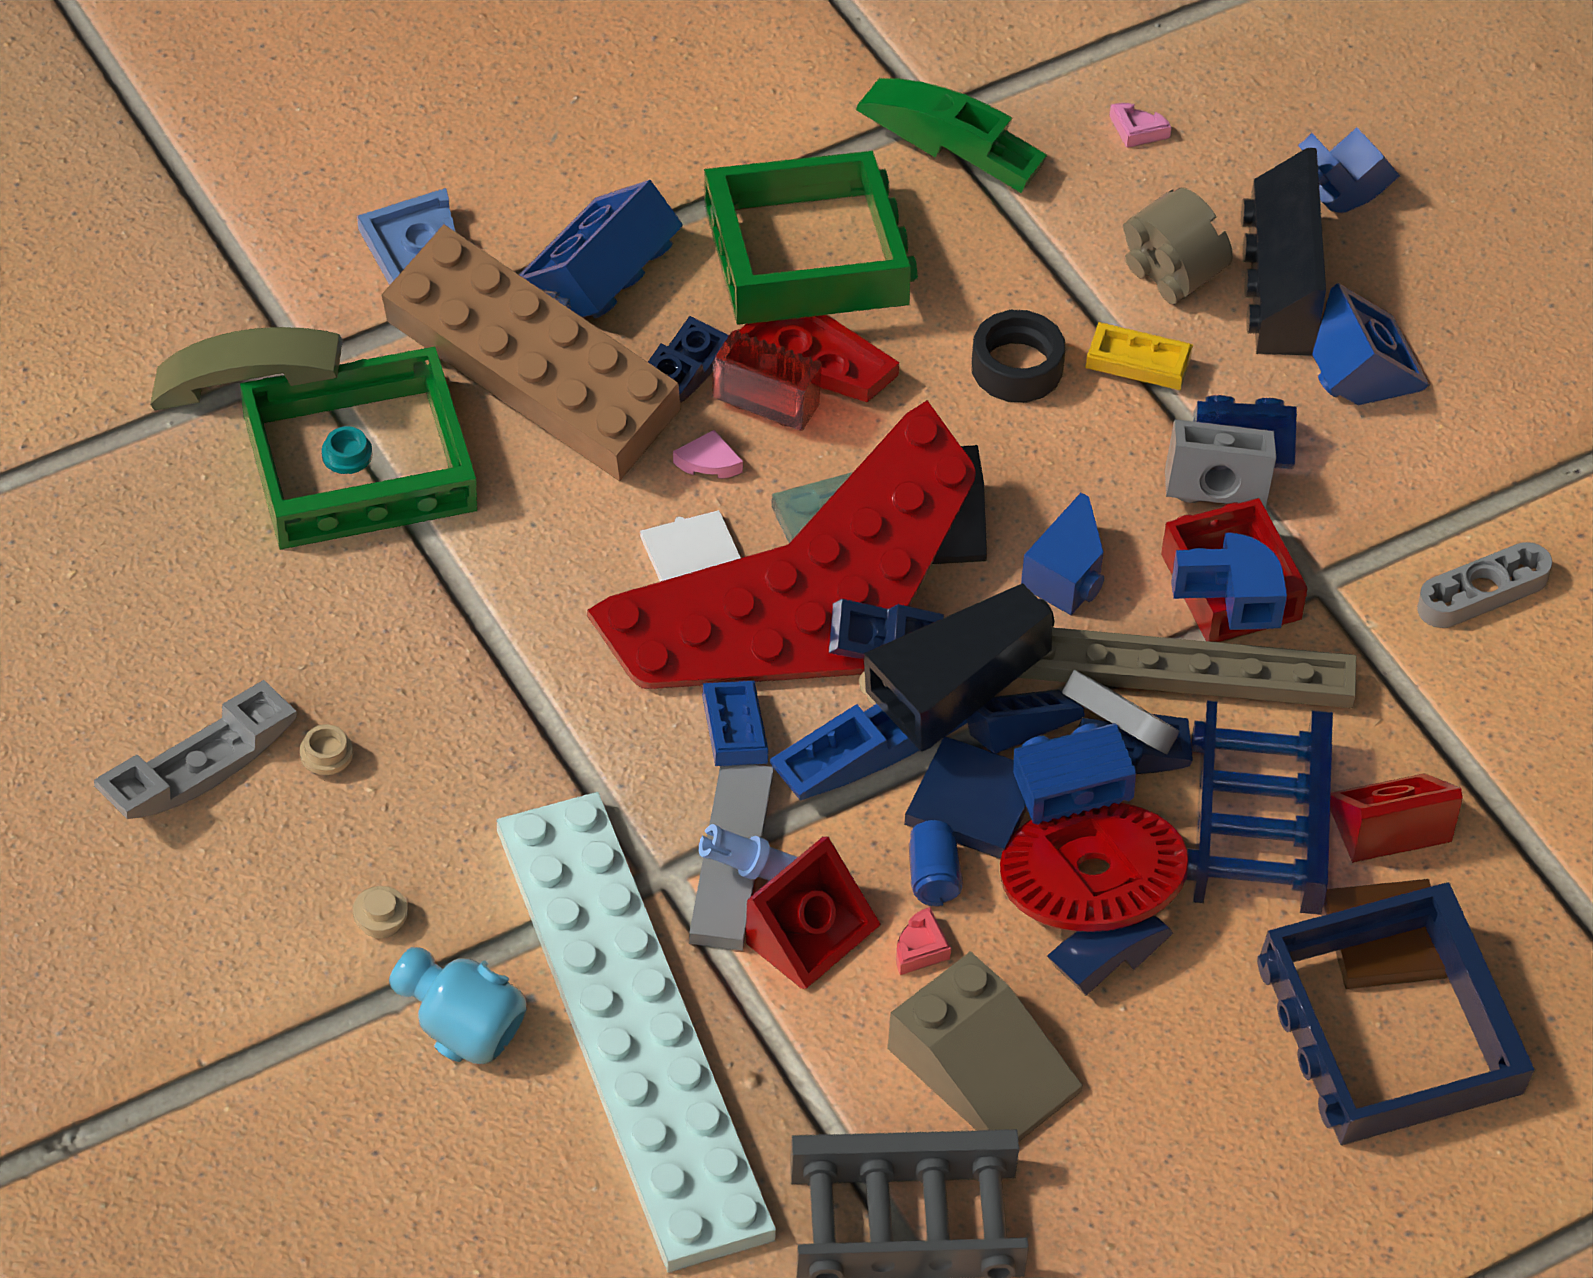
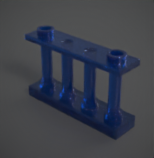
M1207 701L1204 721L1194 720L1191 743L1192 752L1201 753L1196 849L1187 848L1188 873L1186 880L1194 881L1193 902L1204 903L1208 877L1291 885L1292 891H1301L1300 913L1321 915L1328 886L1333 713L1312 711L1308 731H1299L1298 736L1216 728L1218 701ZM1215 749L1296 756V762L1305 763V773H1297L1296 778L1214 770ZM1213 791L1294 799V804L1304 805L1303 816L1296 815L1295 820L1213 813ZM1211 834L1292 841L1293 847L1302 848V859L1294 858V862L1291 864L1210 856Z

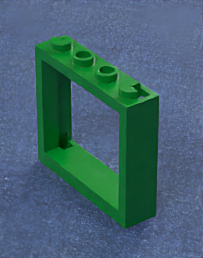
M873 151L704 169L705 210L737 325L910 305V282H915V279H918L917 264L914 256H907L908 238L905 227H898L897 201L895 197L888 198V174L886 169H879ZM865 195L885 257L884 261L753 275L735 212L736 209Z
M435 346L339 364L338 376L333 379L291 386L285 375L240 383L243 416L279 550L478 511L476 476ZM421 393L427 394L449 468L284 500L264 423Z

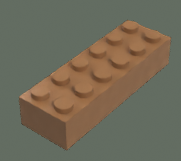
M445 224L442 225L381 294L388 323L425 348L435 346L439 358L618 481L626 475L681 410L678 382Z

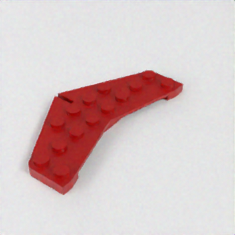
M927 400L902 417L788 545L609 596L588 609L587 617L629 678L636 685L644 689L703 686V683L764 682L861 675L865 671L863 659L829 653L833 603L840 599H846L890 609L897 604L910 606L973 487L975 467Z

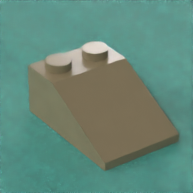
M971 951L890 1013L888 1050L976 1131L1017 1129L1019 1142L1082 1092L1083 1085L1010 986Z

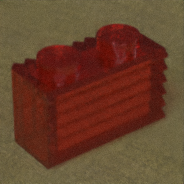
M739 329L730 333L714 358L712 370L714 371L712 376L714 378L712 391L714 392L712 397L731 404L738 409L750 411L776 421L780 425L803 431L820 404L822 369L820 360L812 361L810 356L804 358L802 353L794 354L793 350L785 351L783 346L777 348L775 343L767 344L766 340L758 341L757 336L750 338L748 333L740 334Z

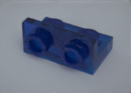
M1224 395L1208 396L1205 398V401H1197L1193 412V422L1274 431L1276 450L1274 468L1293 469L1295 465L1297 406H1284L1285 402L1276 398L1257 399L1255 404L1235 403V398Z

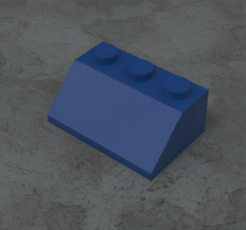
M650 179L596 197L519 275L580 317L592 315L593 318H599L616 305L617 300L615 296L621 289L634 285L644 276L645 271L643 267L649 260L657 259L672 247L673 242L670 239L683 226V223Z

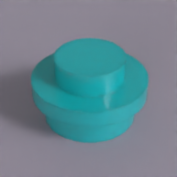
M350 426L339 427L331 431L321 449L322 460L325 466L339 474H354L362 471L370 464L373 456L372 444L361 430Z

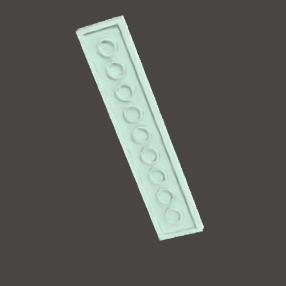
M599 792L498 818L497 833L667 1273L775 1241L776 1229Z

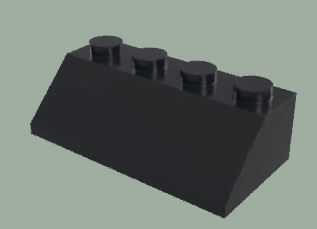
M1306 148L1255 178L1251 199L1243 198L1241 227H1249L1250 233L1244 234L1243 262H1251L1252 268L1246 269L1245 298H1253V305L1249 304L1247 308L1246 329L1247 334H1255L1256 354L1313 356L1312 353L1319 332L1326 294L1318 160L1317 148Z

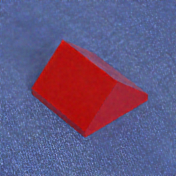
M1423 773L1326 793V798L1350 859L1354 863L1452 842L1463 795L1461 787Z
M829 836L821 837L747 899L746 944L801 989H807L881 925Z

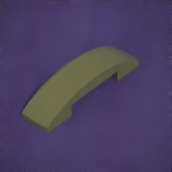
M294 327L248 329L204 339L176 352L157 367L150 405L155 411L200 403L201 392L204 387L284 373L291 386L337 378L343 340L340 334Z

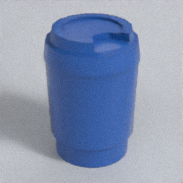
M938 820L921 822L910 833L911 887L914 896L923 904L943 906L944 902L956 898L961 893L963 887L957 842L949 824Z

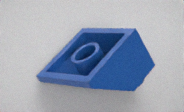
M1339 283L1330 289L1312 353L1321 371L1318 379L1324 389L1333 397L1337 398L1340 395L1356 405L1421 392L1426 389L1429 383L1393 315Z

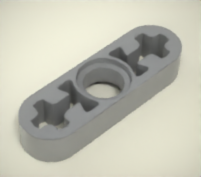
M1522 542L1427 580L1421 588L1417 605L1418 614L1425 623L1433 627L1448 628L1542 590L1548 582L1552 567L1551 555L1544 547L1538 544ZM1520 564H1522V565L1524 566V567L1518 569V566H1519ZM1477 578H1487L1496 583L1498 589L1492 592H1483L1476 589L1471 582ZM1451 601V605H1450V606H1447V605L1445 604V603Z
M1077 670L1072 672L1062 690V693L1112 724L1116 723L1122 730L1165 754H1168L1180 733L1178 729Z

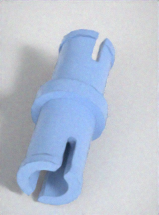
M711 824L705 829L706 834L714 836L713 840L702 836L699 843V854L701 857L710 858L738 869L742 877L750 880L760 877L770 881L798 858L770 847L768 841L758 836L746 838L722 829L715 824Z

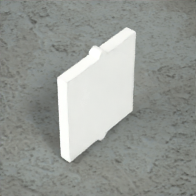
M719 510L687 519L679 516L675 518V522L640 531L641 540L659 581L741 558Z

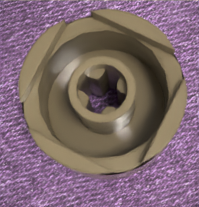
M1180 187L1174 192L1172 189L1123 224V230L1130 250L1125 255L1128 267L1139 278L1148 275L1157 283L1162 297L1170 304H1175L1179 300L1184 299L1231 264L1233 253L1226 231L1218 236L1211 224V221L1217 218L1213 210L1202 198L1187 188Z

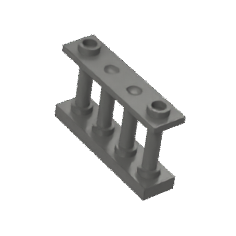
M1017 1129L792 1135L790 1156L791 1184H807L810 1186L813 1244H798L796 1278L1024 1277L1028 1254V1239L1007 1238L1002 1179L1016 1177L1019 1154ZM975 1179L980 1184L984 1239L950 1240L945 1181ZM920 1181L923 1183L927 1241H893L890 1182ZM863 1182L867 1186L870 1242L836 1243L832 1184Z

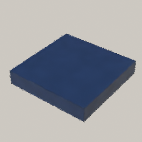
M945 736L905 813L904 825L914 828L917 824L924 821H943L951 826L953 836L958 844L1001 859L1002 851L1005 850L1012 835L1018 830L1027 811L1025 801L1013 773L1014 760Z

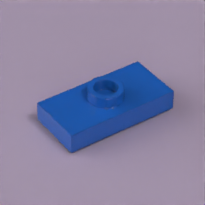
M755 681L703 683L702 699L715 766L768 764V745Z

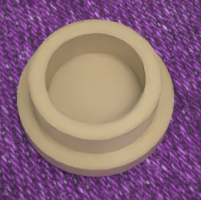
M324 724L312 728L300 745L302 764L309 771L319 775H332L344 770L350 764L353 757V746L350 738L334 725Z
M375 886L364 890L358 895L353 904L355 923L364 933L373 938H387L397 933L405 923L408 914L407 902L404 896L396 889L387 886Z

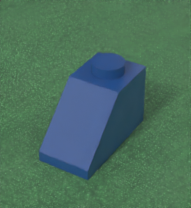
M1080 493L1024 554L1021 584L1023 583L1034 595L1069 615H1072L1084 601L1091 602L1098 595L1104 583V575L1101 574L1103 548L1089 496Z

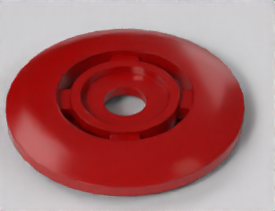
M1112 803L1109 807L1103 805L1099 809L1093 808L1089 812L1083 810L1079 814L1072 813L1069 817L1063 815L1059 819L1052 818L1049 822L1042 821L1038 825L1034 824L1031 819L1012 835L1005 850L1002 851L1000 860V875L1004 891L1010 901L1020 911L1030 918L1052 927L1085 932L1123 928L1154 916L1176 898L1183 888L1188 873L1187 849L1178 831L1159 815L1126 803ZM1089 859H1101L1110 865L1108 870L1096 875L1085 874L1078 869L1082 862Z

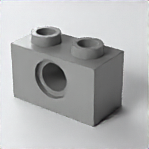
M1174 419L1165 465L1166 497L1178 498L1189 503L1208 501L1225 504L1241 503L1260 498L1263 506L1266 508L1276 461L1274 431ZM1216 466H1225V467H1227V468H1225V469H1223V470H1213V469H1211V468L1216 467Z

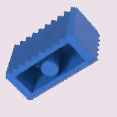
M1089 723L1078 727L1070 735L1054 739L1046 736H1037L1027 740L1021 747L1014 748L1013 773L1034 824L1038 825L1042 821L1049 822L1052 818L1059 819L1063 815L1069 817L1072 813L1079 814L1083 810L1089 812L1091 809H1099L1103 805L1109 807L1112 803L1119 804L1123 800L1129 802L1134 798L1136 771L1116 723L1102 727L1095 723Z

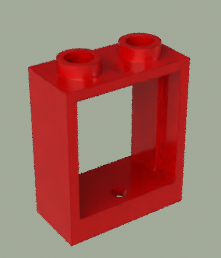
M1260 498L1241 503H1229L1222 508L1195 515H1183L1175 520L1166 522L1161 555L1171 575L1173 574L1176 550H1192L1195 548L1223 549L1225 533H1237L1252 537L1269 547L1277 556L1282 566L1287 593L1282 625L1302 620L1308 587ZM1225 597L1184 598L1202 635L1208 642H1221L1266 630H1229Z

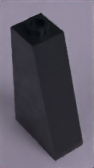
M1023 583L864 653L865 691L914 745L923 752L934 746L1052 651V627L1055 623L1053 612L1044 599H1038Z

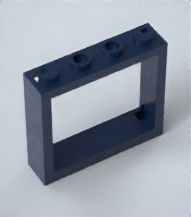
M1449 882L1268 930L1261 953L1257 956L1259 973L1266 985L1272 984L1279 1000L1277 1011L1281 1025L1286 1032H1292L1299 1047L1297 1056L1301 1072L1305 1079L1313 1080L1320 1096L1318 1098V1108L1322 1121L1327 1128L1334 1129L1341 1146L1524 1094L1535 1069ZM1426 927L1446 968L1445 972L1490 1072L1356 1109L1293 962Z

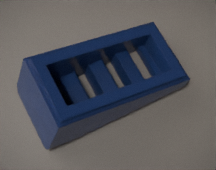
M1059 689L993 697L967 718L969 734L992 753L996 754L1026 742L1031 738L1041 736L1080 720L1082 717H1085L1084 708L1080 704L1063 694Z

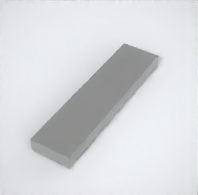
M754 764L720 766L709 825H718L722 829L746 838H751L752 836L763 838L773 781V767ZM707 835V838L713 840L714 836ZM703 858L689 932V944L743 951L746 935L747 899L753 895L755 879L750 880L742 877L738 869L710 858Z

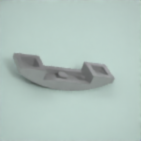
M262 680L223 703L222 718L148 762H145L138 754L94 779V787L127 819L141 818L167 811L211 790L245 767L297 718V711L265 680Z

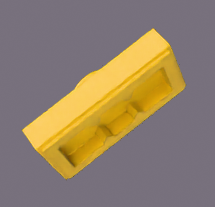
M1098 322L1087 354L1085 368L1181 390L1192 356L1193 344Z

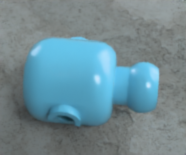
M410 947L393 968L389 977V983L398 995L415 997L422 1002L418 1011L419 1024L428 1036L436 1040L434 1045L436 1050L443 1056L457 1062L465 1059L473 1064H487L495 1060L505 1049L504 1046L510 1043L524 1018L526 999L523 993L516 986L508 982L510 978L491 971L487 967L489 963L486 961H482L480 964L472 959L459 958L450 962L443 969L435 963L433 955L429 951L420 947Z

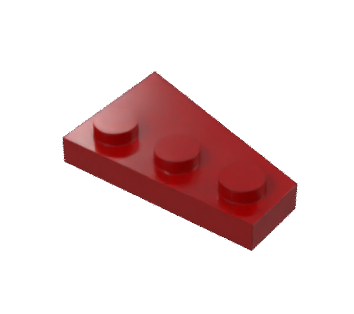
M829 315L745 324L724 342V356L866 403L899 376L900 362Z

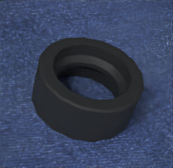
M1029 310L1003 311L993 314L980 324L973 338L972 374L977 384L991 396L1007 402L1027 403L1044 398L1056 389L1063 376L1065 360V338L1056 324L1047 317ZM1007 344H1024L1036 348L1045 355L1047 360L1040 365L1030 368H1012L999 363L990 355V352L997 347Z

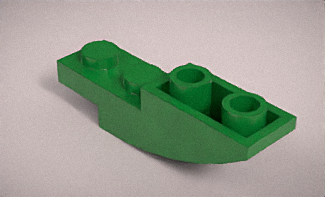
M879 78L856 107V111L933 157H936L945 147L1020 193L1023 192L1040 170L1047 156L1046 153L1007 131L1012 117L986 103L945 87L906 79Z

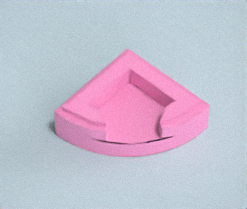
M1131 103L1111 104L1110 118L1126 148L1170 138L1171 125L1161 114L1155 112L1152 115L1148 112L1134 109L1135 104Z
M715 430L673 451V463L684 472L692 475L696 471L704 474H718V478H729L742 473L743 461Z

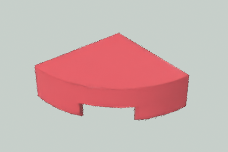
M930 907L914 914L898 939L896 965L900 975L950 959L951 948Z

